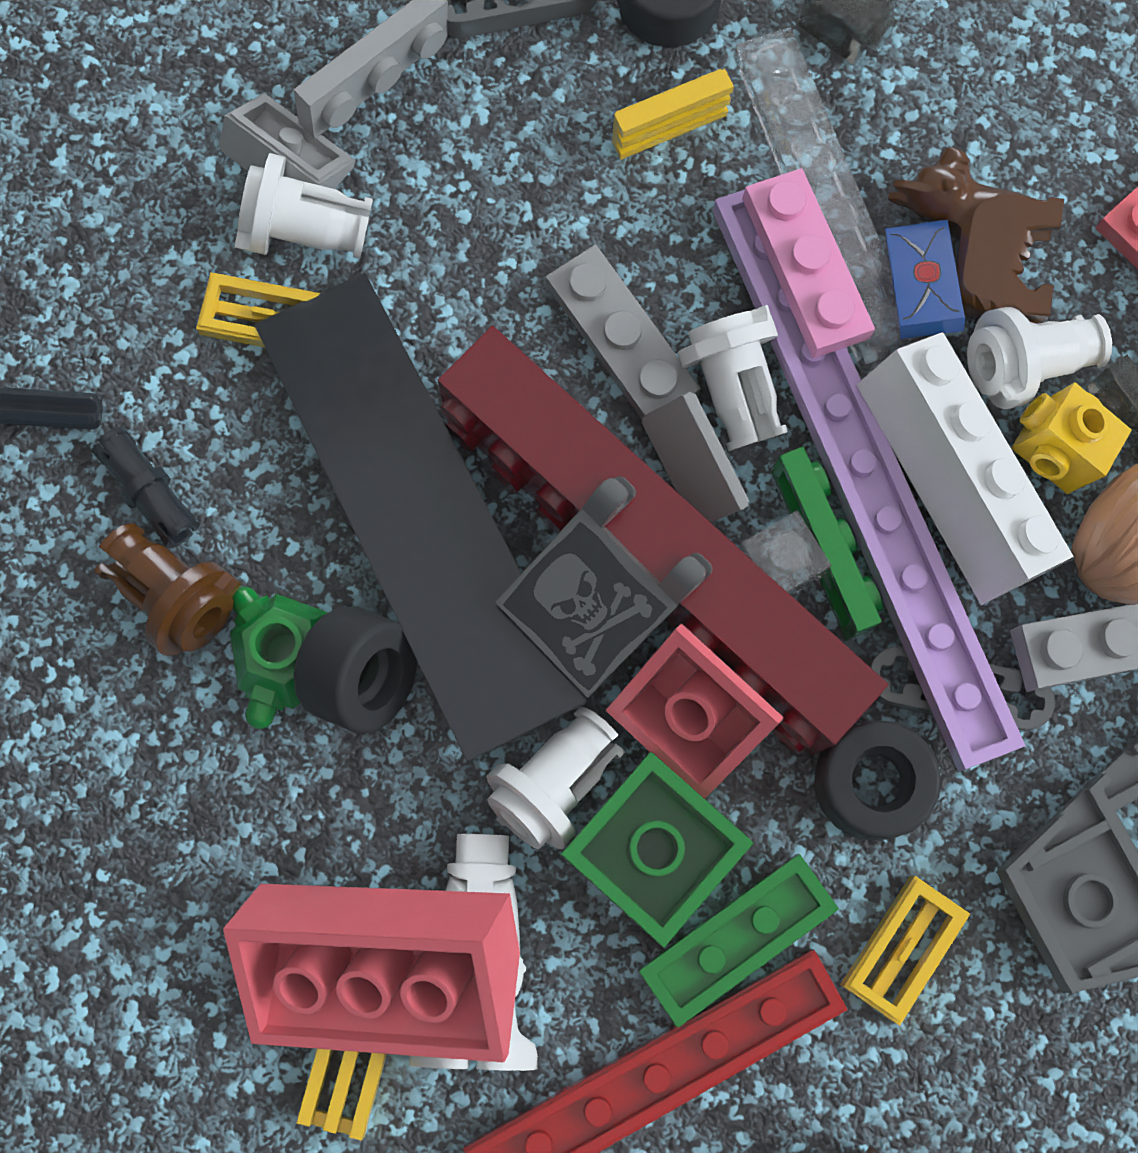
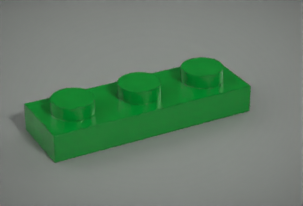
M804 447L780 455L771 473L845 640L848 641L870 632L882 622L878 614L883 609L882 600L873 580L868 575L862 577L852 554L856 553L857 548L849 525L843 518L836 520L826 497L831 495V489L823 467L818 461L810 462Z
M795 854L637 970L676 1027L679 1028L839 910V908L802 856Z

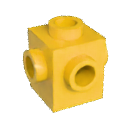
M1074 382L1052 396L1043 393L1028 405L1020 417V423L1024 427L1011 449L1030 463L1031 468L1037 474L1049 479L1062 491L1069 494L1107 475L1132 429L1105 408L1098 398L1086 392Z

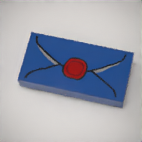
M948 220L885 228L886 248L900 339L930 336L942 332L945 334L964 331L965 316Z

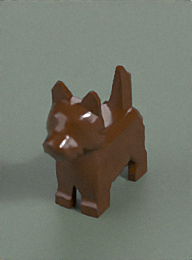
M950 146L942 150L933 166L919 169L913 181L894 180L893 187L900 192L889 193L888 200L890 202L910 209L928 222L948 220L949 230L955 236L954 259L964 316L978 321L989 310L1012 307L1019 310L1032 323H1042L1049 318L1054 285L1042 284L1035 290H1031L1025 286L1017 275L1022 274L1024 271L1022 261H1028L1031 254L1027 247H1032L1033 243H1048L1052 230L1060 229L1064 207L1063 198L1050 197L1047 200H1038L1016 192L979 184L972 179L970 172L971 161L967 154Z

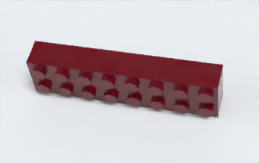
M493 325L438 379L443 402L440 409L448 420L445 426L449 434L467 451L472 452L478 447L494 462L490 466L491 472L507 489L515 494L523 489L540 505L535 509L537 515L555 533L559 534L605 480L622 476L634 486L636 496L605 527L660 583L683 558L695 552L700 553L712 565V573L665 621L674 629L680 624L684 625L784 717L772 732L792 751L799 754L805 749L811 755H814L835 745L889 686L883 678Z

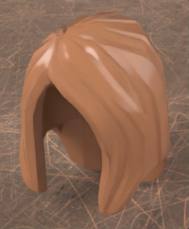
M1138 463L1114 477L1092 502L1076 531L1071 548L1078 569V577L1091 592L1101 598L1129 605L1138 604Z

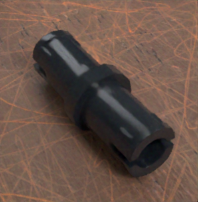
M124 427L114 428L106 432L98 440L100 444H95L91 452L122 487L121 498L128 507H137L167 548L177 547L187 541L193 535L189 527L192 531H196L200 523L168 486L171 478L162 467L154 468Z

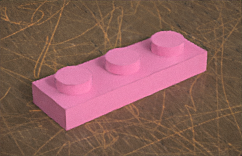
M803 168L746 186L742 199L812 358L814 359L869 340L875 331V327Z

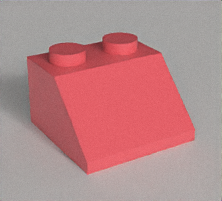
M682 624L673 631L605 710L649 752L657 756L704 799L784 718Z

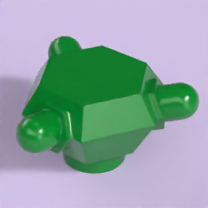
M243 586L239 587L232 596V609L237 614L234 622L237 626L230 630L237 687L246 692L244 697L250 699L245 712L247 723L255 729H264L273 722L277 709L283 711L285 706L294 709L300 704L295 694L293 676L297 653L307 632L328 612L279 594H275L270 599L267 595L259 597L252 588Z

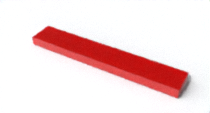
M809 949L703 1009L679 1028L676 1025L470 1141L464 1145L463 1150L465 1153H599L848 1009L816 951Z

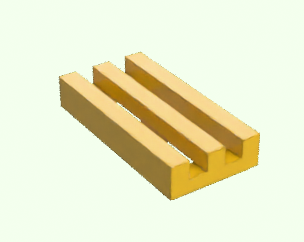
M718 69L616 111L614 114L612 144L620 160L726 117L728 114L727 105L731 101L729 94L733 92L734 88L726 70Z
M211 272L196 330L203 336L265 347L256 327L215 320L214 316L217 314L260 322L279 312L267 308L219 301L221 292L292 306L319 296L318 294L320 293Z
M909 876L840 986L859 997L863 1002L876 1009L894 1024L900 1026L970 916V913L918 877ZM919 896L925 899L924 904L871 987H867L863 982ZM938 910L942 911L947 915L946 919L894 1001L890 1003L883 998Z
M317 1049L297 1124L308 1127L315 1125L322 1127L323 1131L334 1134L337 1132L348 1134L349 1138L362 1141L366 1134L387 1054L371 1053L355 1116L352 1119L342 1116L359 1052L344 1051L328 1112L317 1108L333 1050Z

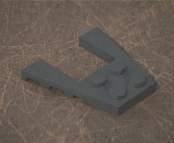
M1138 735L996 871L1056 984L1063 993H1075L1138 977V851L1116 813V810L1138 799Z

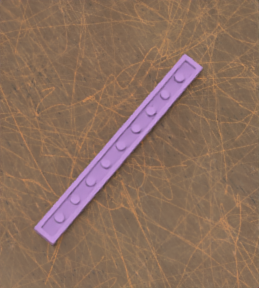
M745 190L715 199L713 207L714 216L755 309L768 305L778 333V337L770 341L771 346L958 772L1026 746L891 445L856 386L861 379L847 348L845 347L817 358H812L742 199Z

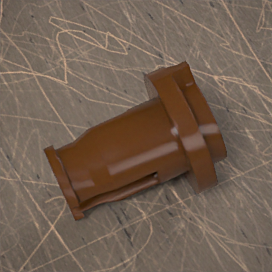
M125 524L112 531L102 541L99 548L116 560V562L110 565L102 563L93 571L101 579L113 581L121 595L148 617L145 626L146 641L158 652L166 656L176 655L183 651L192 652L210 642L227 622L233 608L232 596L242 583L215 562H204L192 568L189 567L165 546L153 543L144 537V530L137 524Z

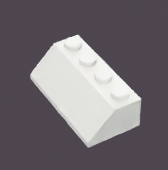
M943 332L895 350L856 385L981 605L1074 559L1066 541Z

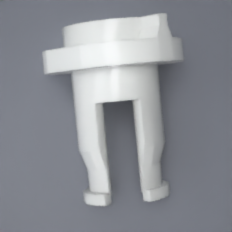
M269 153L265 168L254 165L250 166L242 196L235 248L266 255L272 237L322 250L341 249L353 252V257L360 259L373 201L372 198L365 197V201L349 198L336 189L285 177L286 157Z
M768 305L727 316L689 331L688 335L692 345L678 352L682 368L702 366L717 416L726 427L730 442L726 443L728 451L787 433L786 425L781 426L777 414V395L761 347L762 344L778 337Z
M1003 307L989 310L979 318L974 332L969 338L967 364L976 388L982 394L987 395L995 406L1001 409H1010L1024 406L1032 401L1038 391L1040 382H1043L1045 379L1072 374L1087 366L1097 365L1098 368L1105 367L1109 363L1112 353V337L1105 319L1100 314L1093 315L1092 319L1084 320L1082 315L1074 316L1071 321H1047L1036 324L1029 322L1019 310L1012 307Z
M580 707L574 713L577 718L567 728L555 733L520 770L510 764H498L486 776L490 787L494 791L487 800L492 810L498 816L496 820L502 826H507L520 839L533 848L540 849L545 843L558 849L566 847L576 835L575 829L566 815L600 780L606 765L613 758L619 759L625 753L620 746L610 743V741H613L618 736L616 731L599 715L585 707Z

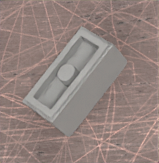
M265 93L225 115L219 143L220 150L247 171H249L251 165L265 168L268 155L272 153L286 157L285 177L335 189L354 168L355 159L322 135L314 139L299 124L298 117Z
M690 391L646 414L642 418V424L676 492L710 523L749 506L748 502L750 501L695 393L692 394Z

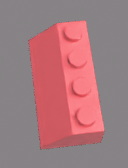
M260 884L223 928L251 1044L505 1063L509 1055L520 958L510 893Z

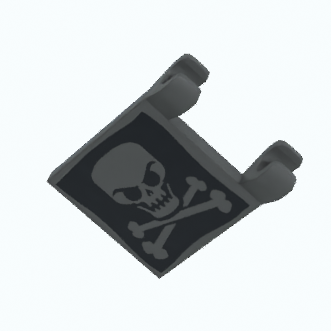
M622 476L605 480L594 491L574 518L495 602L586 697L592 695L713 571L712 565L700 553L695 552L683 558L660 583L605 527L636 496L634 486Z

